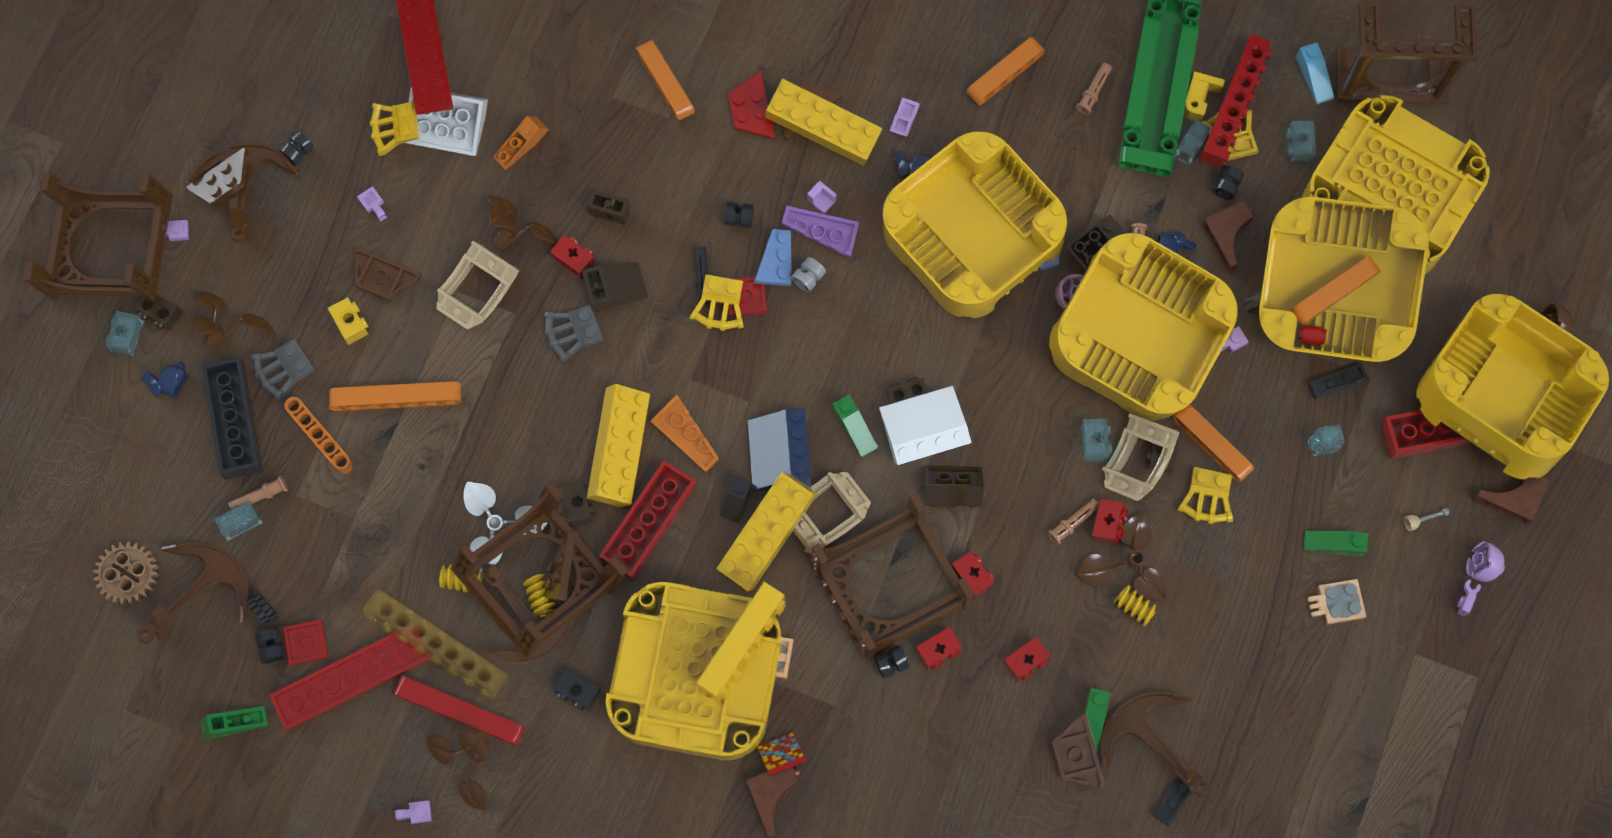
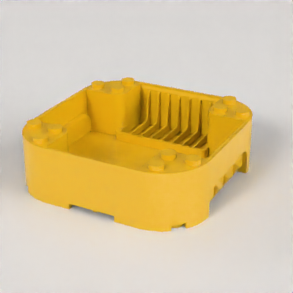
M1380 95L1377 98L1365 99L1354 108L1314 171L1303 192L1302 198L1319 197L1398 207L1409 211L1421 221L1428 235L1429 248L1425 274H1427L1446 252L1487 185L1490 170L1485 160L1486 155L1471 139L1465 144L1402 108L1403 100L1399 98Z
M971 132L956 138L899 183L889 193L883 207V231L885 241L890 250L919 279L940 306L957 317L979 318L991 313L997 301L1004 295H1008L1009 291L1016 285L1024 282L1027 276L1039 270L1038 268L1047 260L1052 264L1063 248L1067 227L1066 212L1060 200L1003 139L987 132Z
M1303 197L1285 205L1276 215L1270 232L1259 308L1260 323L1265 334L1272 342L1284 349L1372 362L1387 361L1403 353L1414 339L1417 329L1429 248L1428 235L1423 224L1409 211L1391 206L1319 197ZM1370 256L1381 272L1305 324L1327 329L1325 345L1302 344L1301 339H1298L1299 328H1303L1304 325L1299 322L1291 309L1349 268Z
M1136 233L1121 234L1104 244L1090 260L1091 264L1061 317L1051 330L1049 349H1051L1055 365L1069 378L1117 403L1119 407L1131 414L1152 421L1165 419L1187 407L1197 396L1235 326L1237 303L1231 289L1215 275L1147 236Z
M1491 294L1477 300L1453 330L1420 379L1416 390V397L1420 400V410L1434 426L1442 422L1506 465L1502 472L1507 475L1524 480L1528 477H1535L1537 479L1547 474L1571 449L1606 393L1609 385V374L1599 353L1515 297Z
M668 582L652 583L645 586L629 599L623 612L624 624L610 691L606 695V708L613 725L626 739L643 746L718 760H736L750 754L760 744L766 731L779 664L782 639L779 622L776 617H774L775 623L771 630L764 632V640L759 648L754 647L751 655L753 656L747 665L743 664L740 668L741 675L737 681L730 683V691L727 696L717 701L700 690L696 683L753 598L702 590Z

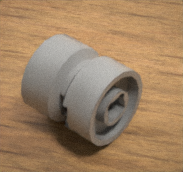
M807 257L801 264L802 269H797L791 276L792 281L807 293L815 287L816 281H820L826 273L825 268L811 257Z

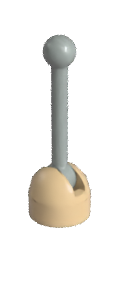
M1444 508L1440 512L1421 518L1416 515L1405 516L1404 525L1408 531H1413L1419 527L1420 522L1441 515L1447 516L1450 511L1448 508Z

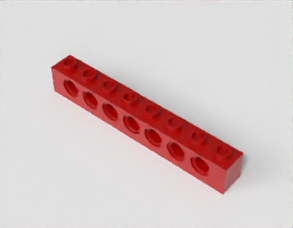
M1254 34L1250 35L1200 157L1201 161L1221 168L1223 161L1227 163L1231 154L1228 149L1229 147L1233 148L1237 137L1234 134L1235 132L1239 133L1243 122L1240 119L1241 117H1246L1249 107H1246L1247 102H1252L1255 94L1252 90L1253 88L1257 89L1261 78H1258L1259 73L1263 74L1267 64L1263 62L1265 59L1269 60L1272 49H1270L1272 41Z

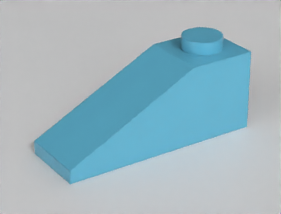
M1318 43L1301 47L1296 55V59L1316 105L1334 100L1325 60Z

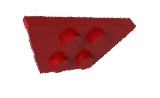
M758 72L728 93L729 104L736 131L749 132L756 136L759 134L767 136L772 140L775 139L771 120L764 117L768 103L761 72Z

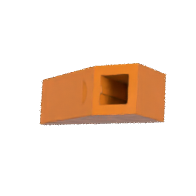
M526 116L493 158L507 170L533 148L549 129L538 117Z

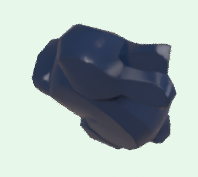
M897 151L893 161L899 165L898 174L900 178L904 179L936 154H918L911 161H907L904 153Z
M1175 231L1173 235L1161 232L1159 234V244L1179 254L1181 248L1190 251L1196 250V244L1192 241H1187L1185 235L1180 231Z
M179 362L177 365H170L164 368L159 378H156L149 371H144L142 381L149 385V389L155 397H159L163 393L172 398H177L178 391L183 383L187 381L189 374L185 371V364Z

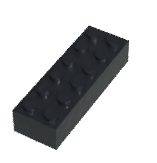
M238 357L202 365L220 475L227 480L263 472L244 362Z

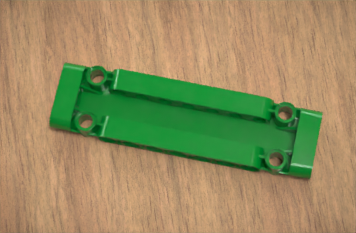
M1148 0L1123 126L1124 134L1118 165L1122 168L1159 176H1170L1172 173L1199 31L1198 21L1201 14L1202 0ZM1127 138H1132L1135 142H1130ZM1164 146H1169L1171 149L1168 150Z

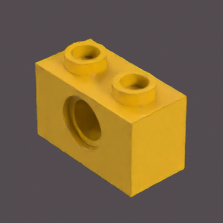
M347 297L328 307L348 345L368 335L366 331L368 325L363 317L359 318L357 315L360 310L355 301L351 303ZM348 318H354L351 323H345Z

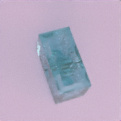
M1195 119L1178 146L1174 157L1191 165L1207 140L1212 128Z
M1292 121L1290 126L1286 128V139H1289L1287 156H1290L1291 163H1312L1316 157L1314 121Z
M116 311L115 316L111 319L112 328L110 334L106 336L105 340L106 347L111 352L128 356L134 355L143 325V320L140 316Z
M1106 418L1083 419L1081 429L1084 461L1108 460L1110 454H1112V443L1108 441V436L1111 435L1110 424H1107ZM1098 437V440H1101L1100 443H1097V440L1094 438Z
M1341 425L1317 428L1308 441L1309 449L1313 451L1314 456L1337 453L1345 443Z
M250 501L214 519L227 541L263 523L255 506Z

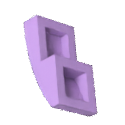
M902 97L890 132L907 137L920 103Z

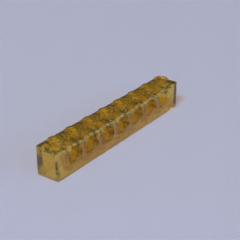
M377 588L365 604L363 612L366 618L373 622L376 620L382 624L381 627L389 633L392 631L398 635V639L402 642L412 644L418 653H425L430 656V660L433 663L445 666L451 675H458L463 678V682L466 685L478 688L484 697L495 699L508 681V674ZM384 609H388L391 612V614L388 616H383L380 612ZM404 620L407 622V625L400 627L397 625V622ZM415 631H421L424 634V636L421 638H416L413 635V633ZM432 642H438L440 644V647L437 649H433L430 647L429 644ZM454 653L457 657L454 660H449L446 654ZM464 664H471L473 669L466 671L462 666ZM485 674L489 677V680L482 682L479 676Z

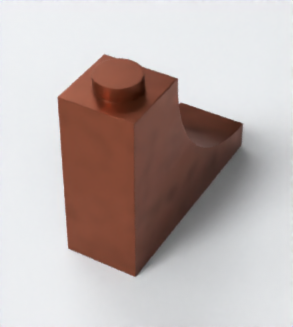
M1245 201L1205 218L1202 223L1207 236L1228 273L1235 270L1238 264L1233 248L1235 235L1244 226L1249 224L1253 218V210L1249 205L1247 206Z
M1545 476L1537 479L1535 477H1528L1520 487L1504 493H1492L1481 489L1475 495L1473 501L1528 525L1536 515L1549 479H1546Z
M797 766L771 776L765 772L746 780L768 838L776 836L773 817L779 799L789 788L798 784L797 778L801 777Z

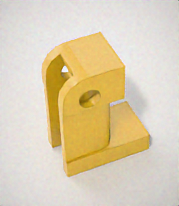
M1194 71L1187 93L1184 116L1189 120L1201 123L1208 104L1205 103L1207 92L1211 91L1220 94L1225 80Z

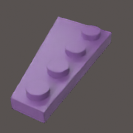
M786 206L782 226L851 259L859 222Z

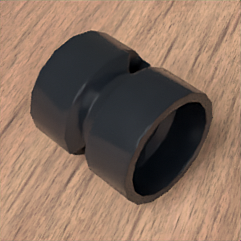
M295 131L289 137L290 142H285L278 149L294 166H297L303 159V154L307 155L314 148L313 144L299 131Z
M1222 166L1212 192L1219 198L1234 200L1239 189L1237 186H1240L1244 173L1233 166Z
M727 202L725 226L735 227L739 224L740 227L751 228L754 204L743 203L739 206L736 202Z
M267 630L255 635L256 645L261 649L258 653L262 664L275 663L286 658L284 646L280 645L283 641L280 630Z
M900 645L889 649V653L881 652L874 655L875 662L883 679L893 676L895 671L900 673L910 668ZM888 659H891L893 666H889Z

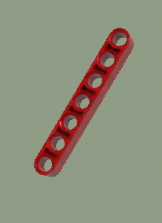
M404 676L400 677L393 692V695L475 730L485 731V734L514 746H518L525 727Z

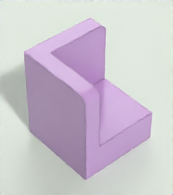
M819 181L807 194V201L825 214L836 202L837 195Z

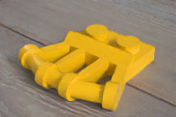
M414 102L393 105L392 107L373 103L372 108L374 109L369 123L370 127H372L371 139L374 140L378 148L377 153L379 156L387 154L399 144L420 139ZM381 110L392 112L391 117L379 120ZM393 123L394 129L380 132L379 126ZM391 136L395 137L385 146L381 140Z
M1248 110L1246 117L1243 118L1246 120L1245 131L1240 129L1239 133L1235 132L1234 134L1237 139L1233 148L1229 147L1228 149L1231 152L1228 161L1258 153V148L1251 131L1252 110ZM1219 112L1215 113L1209 120H1204L1200 123L1201 128L1209 135Z
M705 275L702 298L692 312L690 319L693 321L697 320L708 329L714 327L724 331L736 327L739 329L744 328L739 308L743 281ZM706 301H711L709 316L706 318L699 314ZM716 302L724 304L721 321L713 320ZM729 305H734L737 320L726 322Z
M1194 467L1189 493L1177 511H1183L1194 518V521H1207L1208 524L1212 525L1213 523L1227 521V523L1233 522L1228 501L1232 475ZM1193 494L1199 495L1196 511L1187 505ZM1204 496L1212 497L1209 514L1202 513ZM1217 499H1222L1225 514L1215 515Z

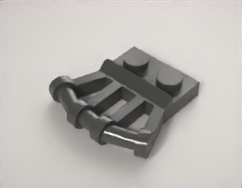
M590 305L574 311L571 310L568 313L544 312L545 337H548L549 348L559 355V359L562 362H566L581 348L603 341ZM553 320H570L568 323L553 328ZM573 328L574 334L556 339V334ZM578 341L566 352L560 347L570 342Z
M295 339L276 348L273 352L252 354L250 356L254 365L255 378L261 382L260 386L262 389L273 394L274 398L278 401L286 395L293 384L315 371ZM278 358V360L262 369L261 361ZM283 366L284 371L271 379H267V374ZM286 377H290L281 389L273 386Z

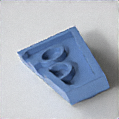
M772 229L753 283L790 286L792 284L791 231Z

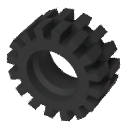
M259 591L246 600L248 606L267 629L280 619Z

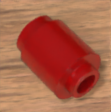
M1304 324L1303 328H1299L1298 339H1301L1302 344L1325 345L1327 329Z

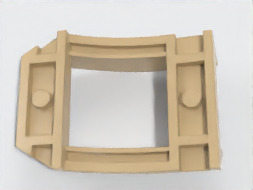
M476 241L471 242L472 245L467 253L464 254L455 270L437 290V310L466 329H470L488 318L519 273V269L516 266L511 265ZM474 264L501 281L494 294L479 313L452 296Z
M1129 413L1128 417L1130 419L1127 428H1124L1114 454L1107 465L1103 466L1102 470L1105 474V488L1139 501L1153 489L1163 474L1180 432ZM1138 437L1163 447L1157 464L1146 482L1120 472L1131 455Z
M829 472L820 481L811 486L810 489L818 493L815 497L817 498L833 486L854 515L823 536L805 513L793 530L806 547L804 552L812 553V546L818 543L821 548H824L865 518L871 502L848 472H840L839 474Z

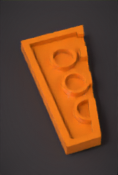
M678 395L650 421L703 472L707 473L719 461V457L692 419Z

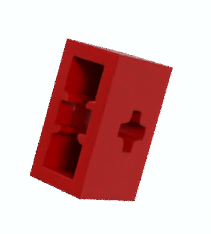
M565 235L562 236L550 251L553 260L580 279L584 277L582 270L591 268L595 263L594 254L586 247L583 249L574 238H568Z
M1100 499L1092 533L1095 541L1119 544V540L1124 535L1123 523L1128 518V510L1124 503Z
M970 551L952 563L951 567L959 580L965 577L974 593L973 599H975L993 586L994 577L988 569L985 570L983 568L980 557ZM971 571L973 573L978 572L977 578L974 575L970 576Z
M949 627L918 645L915 651L927 670L931 668L936 670L943 665L944 660L948 658L952 660L958 657L962 646ZM937 647H939V649L944 648L943 654H941L940 652L936 653Z
M1035 637L1004 659L1003 664L1017 682L1020 679L1025 681L1033 675L1032 671L1038 667L1040 670L1049 663L1047 660L1050 658V654L1038 638ZM1025 657H1026V659L1031 658V659H1032L1031 663H1026V664H1025V663H1024Z

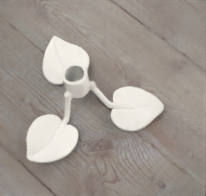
M467 482L464 488L465 506L475 516H480L486 511L489 517L487 519V526L491 529L490 539H492L494 533L502 530L504 524H512L514 521L503 520L500 516L491 514L488 508H491L496 501L495 492L491 487L485 484ZM522 506L515 512L516 520L533 506ZM547 522L542 524V530L547 525ZM537 525L534 526V527H535L534 530H530L532 533H537V531H536V526H537ZM484 536L474 539L470 549L474 552L489 541V539ZM502 553L488 564L495 565L500 560Z

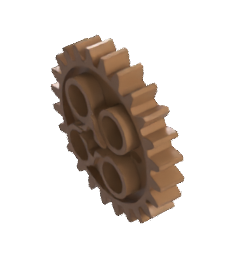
M129 541L126 547L121 542H119V548L112 545L111 552L105 549L106 556H99L102 562L95 563L99 569L93 570L98 575L93 580L100 582L96 585V588L102 589L100 594L102 596L106 595L108 601L113 598V603L115 604L119 600L122 605H125L127 600L131 605H133L134 599L141 602L140 596L148 597L146 591H153L150 585L157 584L153 580V577L159 576L158 573L154 572V570L159 568L153 564L157 560L151 557L152 553L150 551L146 552V547L142 546L140 548L138 543H135L133 547ZM128 556L127 562L120 564L121 559ZM116 564L126 572H129L138 578L140 583L135 582L119 570L113 568L112 565ZM143 566V572L141 574H136V570L139 567ZM116 572V577L113 580H109L110 574ZM132 582V587L125 591V585Z

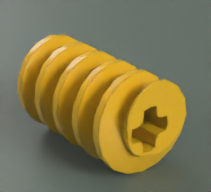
M443 564L439 578L440 587L444 588L447 585L448 589L451 590L455 585L456 591L462 588L463 592H468V589L451 570L452 564L447 569H445ZM480 570L478 575H474L482 583V570Z
M545 574L535 575L523 583L524 588H527L525 593L529 595L528 602L532 603L530 605V608L534 610L532 614L540 618L547 617L556 610H551L555 602H549L548 600L550 599L545 598L546 590L544 585L546 580H541L546 576Z
M1128 585L1113 603L1119 601L1118 608L1125 605L1124 612L1127 613L1131 610L1130 617L1138 615L1137 622L1144 620L1143 627H1145L1156 613V604L1149 607L1150 600L1147 599L1142 602L1144 595L1136 597L1137 590L1130 593L1131 586Z

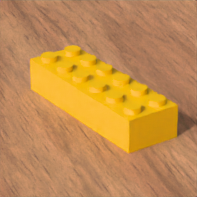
M784 79L781 80L764 116L862 166L865 165L883 129Z
M619 384L606 388L587 499L620 508L631 505L650 398L649 393Z
M781 472L716 569L745 590H753L818 493L788 472Z
M766 582L762 584L696 684L700 690L717 701L727 696L730 691V683L737 681L741 675L740 668L743 664L747 665L753 656L751 655L754 647L759 648L764 640V632L771 630L775 623L774 617L776 614L781 615L785 609L786 602L783 593Z

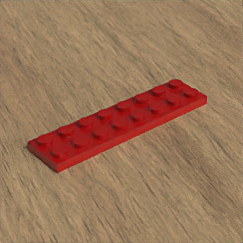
M396 0L416 115L453 110L434 1Z
M412 624L269 696L285 730L288 731L431 660L416 626Z

